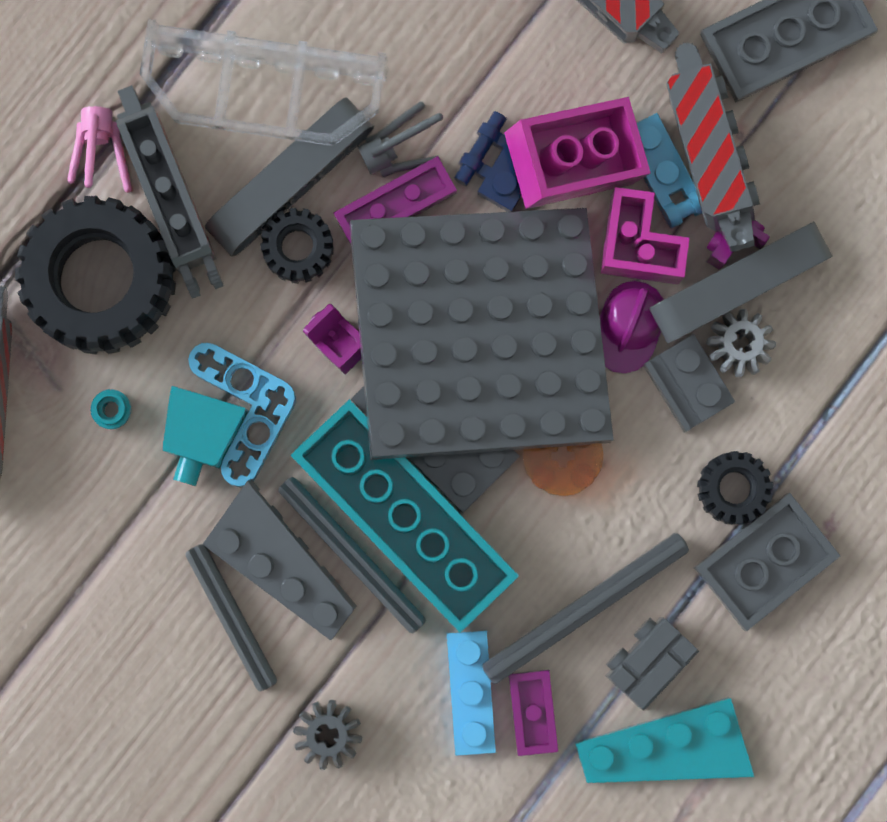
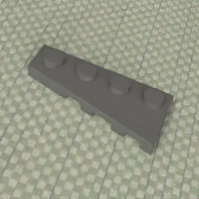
M249 479L206 538L203 545L331 641L357 605L324 566H320L308 551V546L300 537L297 538L282 520L284 517L274 505L270 506L259 492V487L252 479Z

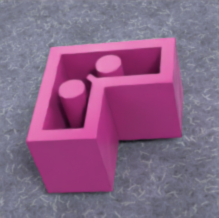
M614 188L610 199L600 274L679 285L684 279L690 238L650 232L654 192Z

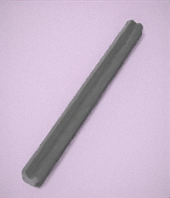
M673 533L483 663L482 668L488 679L493 684L499 683L686 555L689 548L685 540L678 533Z

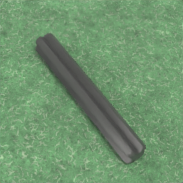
M203 544L191 548L186 552V558L256 689L264 691L275 685L277 678L208 549Z

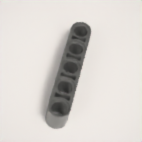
M347 97L341 99L207 221L205 229L231 257L238 255L259 237L263 230L267 229V222L270 219L274 220L277 218V213L282 210L285 213L360 145L373 131L374 125Z
M814 221L653 305L649 310L668 344L833 257Z

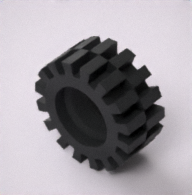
M289 208L290 212L283 213L282 210L277 213V218L274 220L270 219L267 222L268 227L266 231L263 230L262 243L260 244L263 258L269 269L277 274L280 279L284 281L287 279L299 284V281L304 280L305 283L312 281L311 278L315 276L320 277L324 273L325 267H329L334 246L330 229L318 214L314 215L308 209L303 208V211H297V208ZM295 231L308 234L313 241V249L310 255L298 261L286 257L282 250L285 237Z
M731 451L715 457L703 468L700 473L702 474L701 478L697 483V487H699V494L697 495L699 501H702L704 505L702 508L706 513L709 512L713 519L730 525L750 522L763 514L767 509V504L771 503L773 496L770 494L771 490L774 489L773 482H770L769 478L771 473L769 469L763 467L762 464L764 462L759 458H753L752 454ZM728 473H740L747 478L750 484L749 496L742 503H730L721 495L720 483Z

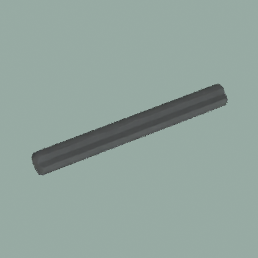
M291 477L279 487L278 491L409 633H415L425 624L426 619L421 612L296 478Z

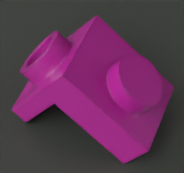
M755 220L752 221L754 246L762 249L770 236L763 232L765 227ZM721 230L716 231L706 249L712 252L706 262L720 270L732 252Z
M328 304L322 311L316 313L311 318L309 324L304 327L303 333L344 375L362 359L359 331L332 304Z

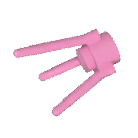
M97 106L81 109V122L77 123L76 141L67 181L70 184L75 182L85 142L87 143L84 185L87 188L92 187L96 145L107 144L108 137H111L124 191L129 193L132 190L130 176L120 138V131L117 123L113 122V111L111 109Z

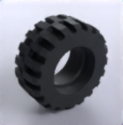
M85 196L84 202L79 203L72 198L61 202L63 209L56 213L50 208L41 215L45 221L38 228L32 224L26 235L31 239L27 246L20 245L17 257L22 260L21 267L15 268V280L21 285V290L18 291L21 304L27 307L29 311L27 315L34 324L62 345L73 350L78 349L84 353L96 355L99 351H105L108 354L120 352L121 347L126 345L132 348L141 343L140 337L147 332L152 335L159 327L156 323L161 315L167 316L171 308L168 301L170 295H175L176 282L173 280V273L176 272L175 266L170 258L162 235L153 223L133 206L127 207L121 200L111 197L103 201L98 196ZM108 240L121 246L129 255L134 269L131 286L122 300L113 307L95 313L82 311L74 307L63 294L61 276L64 265L71 254L79 247L93 241Z

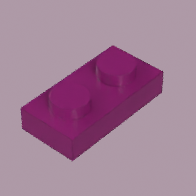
M549 670L509 675L517 755L525 756L559 752Z

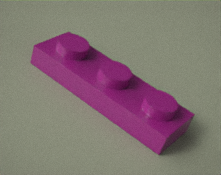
M437 156L333 213L351 245L349 226L351 220L414 217L455 195L457 189Z

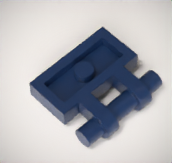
M494 111L488 122H483L476 132L479 137L470 152H465L458 162L461 167L454 179L460 184L467 186L473 175H476L484 180L477 194L503 210L513 212L522 194L506 137L500 131L507 118L501 113ZM491 145L502 150L492 168L482 162Z

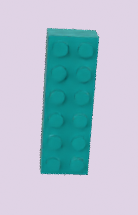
M350 399L290 455L459 633L519 577L407 458L371 460L367 417Z

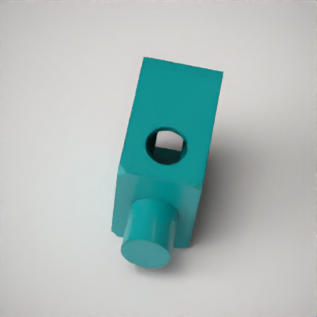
M172 386L169 396L163 451L180 457L173 480L196 486L203 464L221 469L222 461L249 411L238 405Z

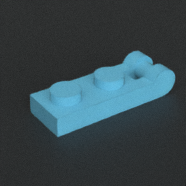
M658 113L638 122L637 127L651 174L644 177V180L650 192L655 193L654 199L668 226L674 228L683 223V218L691 214L695 216L702 214L694 183ZM681 191L685 200L675 205L670 196Z

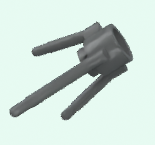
M419 102L378 133L365 138L366 143L358 146V149L370 174L372 175L380 171L383 178L395 172L415 169L437 157L433 156L391 163V161L398 158L393 149L394 146L438 123L443 119V115L437 113L389 139L388 135L424 109L425 103Z

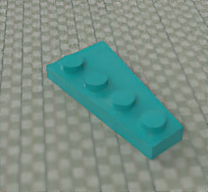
M729 697L575 742L587 783L754 777L734 706Z

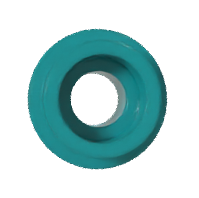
M104 390L94 397L90 409L91 416L95 423L102 428H120L130 418V401L118 390ZM109 403H116L118 405V413L113 417H108L105 414V407Z

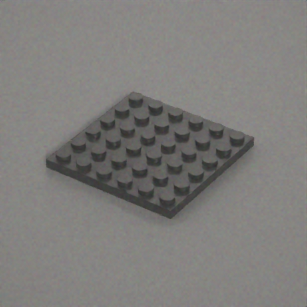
M587 208L350 221L371 460L611 443L614 440Z

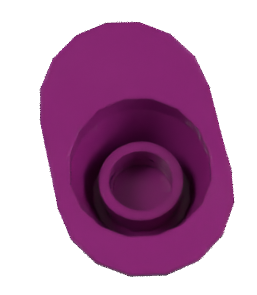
M629 281L621 283L611 291L601 311L600 326L605 367L612 372L625 374L637 371L643 367V364L648 362L653 355L661 335V330L649 308L664 299L657 289L645 282Z

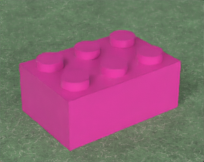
M629 97L521 119L504 132L526 209L608 191L615 187L630 186L651 174Z

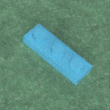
M487 630L447 633L455 756L496 753L491 681L482 668L483 663L489 660Z

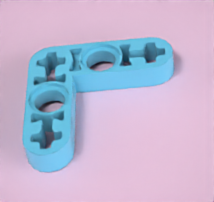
M201 343L193 348L188 358L189 367L192 372L200 379L252 405L221 464V474L224 479L233 486L243 487L249 479L254 481L257 478L294 409L296 395L288 383L215 344ZM210 351L214 352L213 359L226 367L227 359L233 361L225 371L223 382L216 380L221 373L211 367H208L205 372L200 371L202 364L197 360L200 354L207 356ZM239 369H247L253 374V384L246 391L234 389L231 383L232 375ZM280 388L285 389L284 397L288 402L285 406L278 404L272 414L275 417H280L278 423L275 425L267 417L256 415L260 407L267 412L271 406L272 401L267 397L270 391L276 393ZM257 422L265 423L270 429L269 439L261 445L252 444L247 435L249 427ZM242 442L250 450L261 452L258 460L250 455L246 462V467L250 469L249 475L247 477L240 475L235 480L232 478L234 471L229 466L232 461L239 463L242 460L245 452L237 450Z

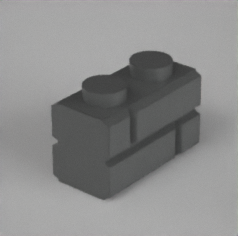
M660 617L656 622L649 618L635 632L634 636L638 641L628 652L622 647L606 664L611 669L606 677L643 711L699 652L692 643L663 617Z

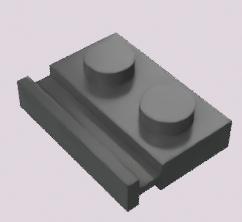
M694 334L643 364L683 432H687L735 402Z

